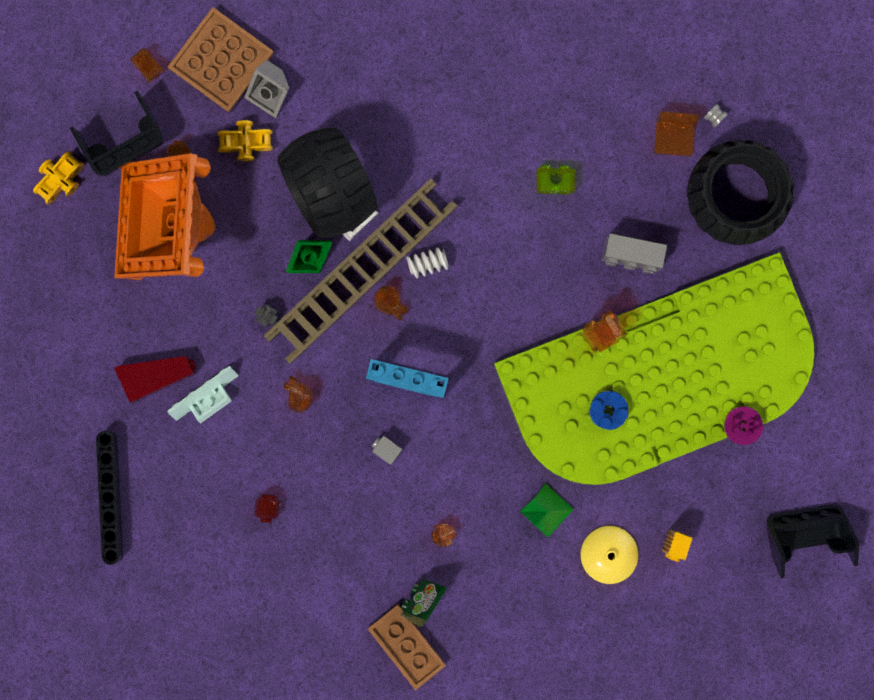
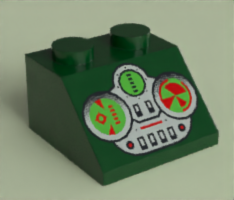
M425 579L420 584L416 582L411 590V593H413L410 600L406 598L401 606L403 610L401 616L420 628L427 622L447 588Z

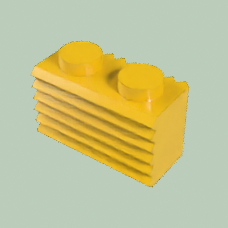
M668 530L669 533L666 534V541H664V548H662V551L666 553L665 557L679 562L680 559L686 560L693 538L673 530Z

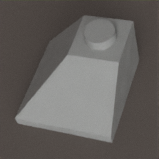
M268 60L264 61L255 69L244 97L274 118L278 116L289 90L283 70Z

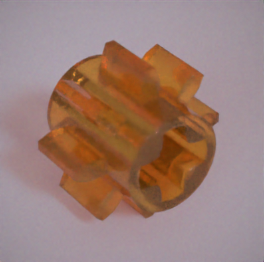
M174 140V144L168 145L167 155L170 157L190 154L191 149L187 146V142Z
M447 523L435 525V531L431 535L433 542L436 545H440V547L452 545V539L455 538L454 528L447 525Z

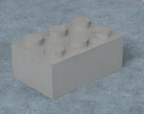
M609 234L605 238L601 261H605V265L616 267L617 264L624 265V269L635 270V268L643 269V273L654 274V272L663 268L667 245Z

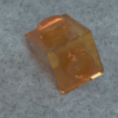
M142 48L130 58L148 82H151L164 71L146 48Z

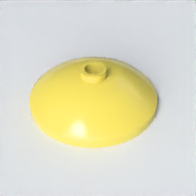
M603 526L593 530L585 538L581 547L582 565L588 575L598 582L605 584L619 583L627 579L637 566V545L632 536L619 527ZM614 553V558L608 559V554Z

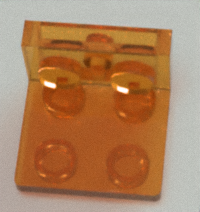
M660 111L656 119L654 153L691 157L693 154L694 127L698 123L699 115Z

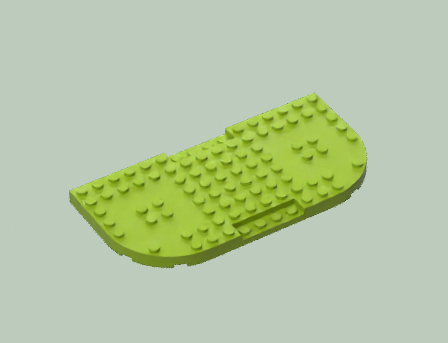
M779 252L494 363L520 433L533 456L545 468L564 479L581 484L598 485L623 480L674 458L726 439L727 436L724 430L725 418L730 410L737 407L746 406L753 408L761 416L763 424L778 418L795 404L809 382L814 364V342L809 323ZM604 391L617 392L624 397L628 404V418L623 425L613 430L602 429L596 426L589 415V407L593 398ZM606 405L604 407L606 410L603 409L604 414L611 416L614 408Z

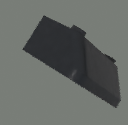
M138 91L134 92L146 113V116L138 124L141 133L109 151L102 144H94L88 147L80 131L73 126L69 128L92 170L99 176H107L158 148L163 143L160 127L144 97Z
M826 505L768 516L766 526L771 555L780 578H785V563L791 560V550L825 544L834 553H848L853 565L858 566L860 543L840 506Z

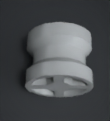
M716 104L706 114L704 119L709 120L715 128L728 114L722 112L720 106Z

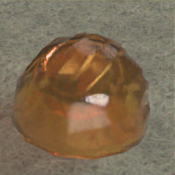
M385 285L376 291L374 297L375 308L384 314L393 315L396 319L403 320L401 313H407L408 311L406 306L400 305V295L397 288L392 285Z
M289 376V382H285L283 385L284 389L290 391L288 398L289 409L297 413L305 412L313 403L314 392L307 385L299 383L294 376Z

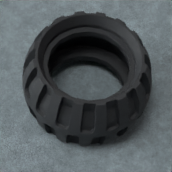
M336 127L317 129L298 137L287 145L277 157V162L286 185L304 219L317 237L328 238L347 233L362 224L376 210L378 206L377 199L367 173L347 138Z
M732 140L715 146L699 159L689 178L687 198L690 213L703 232H706L719 242L731 245H746L767 238L784 223L793 205L794 180L793 177H790L787 163L776 155L777 152L774 149L765 147L760 142L753 140ZM729 164H741L754 169L763 178L768 190V199L762 216L756 221L740 222L732 220L719 211L713 201L711 190L714 175L719 168Z

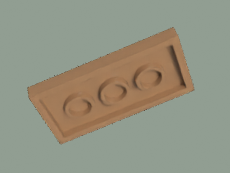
M397 604L368 627V631L412 687L417 690L442 670L446 664L417 627L401 616L403 610Z

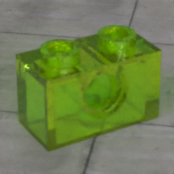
M541 165L540 168L536 169L535 194H574L575 169H571V166L552 168L550 165ZM553 175L558 176L560 183H552L550 177Z

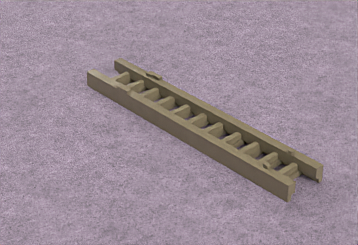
M432 178L264 335L271 342L282 333L296 347L285 358L289 364L296 361L457 209V205L452 201L440 212L437 209V205L430 198L426 197L436 187V183ZM421 200L436 215L427 225L412 210ZM407 213L422 228L413 238L398 223ZM392 227H395L408 241L400 251L384 237ZM379 240L394 254L386 264L370 250ZM365 253L380 267L371 278L356 263ZM351 266L367 281L358 290L343 276ZM337 279L353 294L344 303L329 288ZM322 293L338 308L331 316L315 301ZM309 306L324 321L317 329L301 314ZM295 319L310 334L303 342L287 328Z

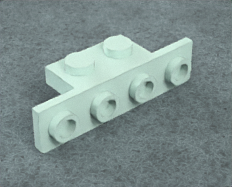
M230 366L221 370L219 374L206 381L200 388L189 393L182 401L174 404L167 412L177 421L192 411L198 422H204L232 401L223 387L239 375Z

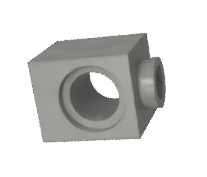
M385 436L382 438L378 437L372 445L374 447L372 452L390 465H392L402 451V448Z

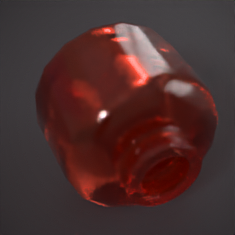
M261 494V497L256 499L254 515L260 518V522L271 523L272 519L279 517L281 503L280 500L276 499L277 496Z

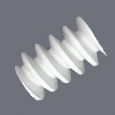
M437 247L435 254L428 250V256L421 252L420 258L414 254L413 260L406 256L411 276L414 274L417 279L419 278V272L425 277L427 270L431 274L434 273V268L441 272V266L448 270V261L444 248L441 252Z

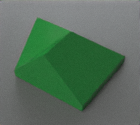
M297 240L286 272L320 273L332 241Z
M545 483L520 512L544 535L549 537L574 509Z

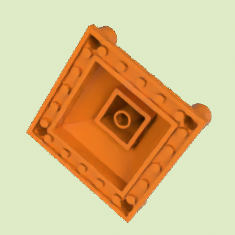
M190 153L132 162L122 167L114 278L141 280L143 277L180 275L199 277L203 273L204 264L202 259L191 257L190 255L193 254L199 242L212 236L215 231L214 219L205 205L201 203L197 183L195 182V177L205 178L209 174L211 167L207 159Z

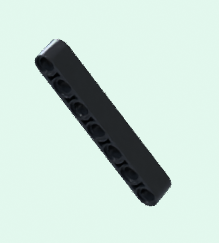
M102 431L96 436L101 554L104 563L113 565L123 558L118 440L114 432ZM106 434L111 438L108 445L103 442V437ZM107 453L112 457L109 464L104 461V456ZM107 473H110L113 477L111 483L105 480ZM108 492L112 493L114 496L112 502H108L106 500V494ZM109 511L115 516L112 522L107 519ZM109 531H113L115 533L116 537L114 541L109 540ZM110 550L116 553L117 557L115 560L109 558Z

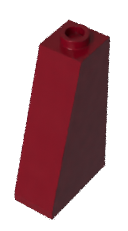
M187 356L120 365L114 367L129 402L134 403L195 375L197 367L192 358L189 359Z

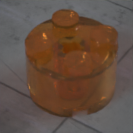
M612 311L602 315L600 321L595 322L593 320L584 326L585 329H583L582 335L594 354H597L598 350L602 352L618 343V337L622 336L625 338L628 335L619 318Z

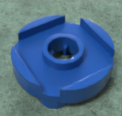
M604 391L593 398L589 407V415L596 426L602 429L613 430L623 425L628 418V404L624 397L617 392ZM606 405L614 408L611 416L604 414L603 409L606 410L604 408Z

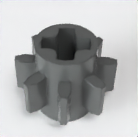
M267 304L264 307L258 306L254 312L258 316L256 321L266 327L270 324L275 325L279 317L275 316L278 311Z

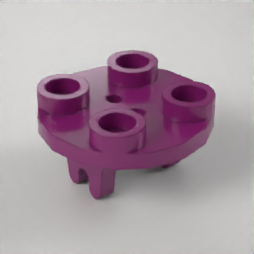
M744 406L732 409L728 412L724 421L726 436L736 444L749 445L757 441L761 436L763 420L753 408Z

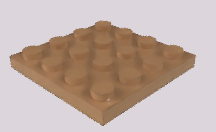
M212 7L167 68L230 113L248 89L255 69L264 61H269L274 51Z

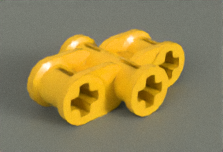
M237 121L238 131L217 132L220 146L218 152H239L238 161H253L252 151L273 150V146H271L272 130H251V126H253L252 121Z
M71 151L64 153L55 165L51 159H48L39 168V172L41 174L44 173L45 176L34 187L33 192L45 199L47 205L53 203L62 191H65V195L69 197L79 187V183L73 182L72 179L83 169L85 164L82 161L79 162L72 155Z

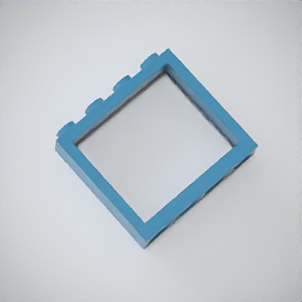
M373 359L370 360L366 379L369 381L442 399L444 398L448 382L446 377ZM438 381L443 382L442 387L437 386Z

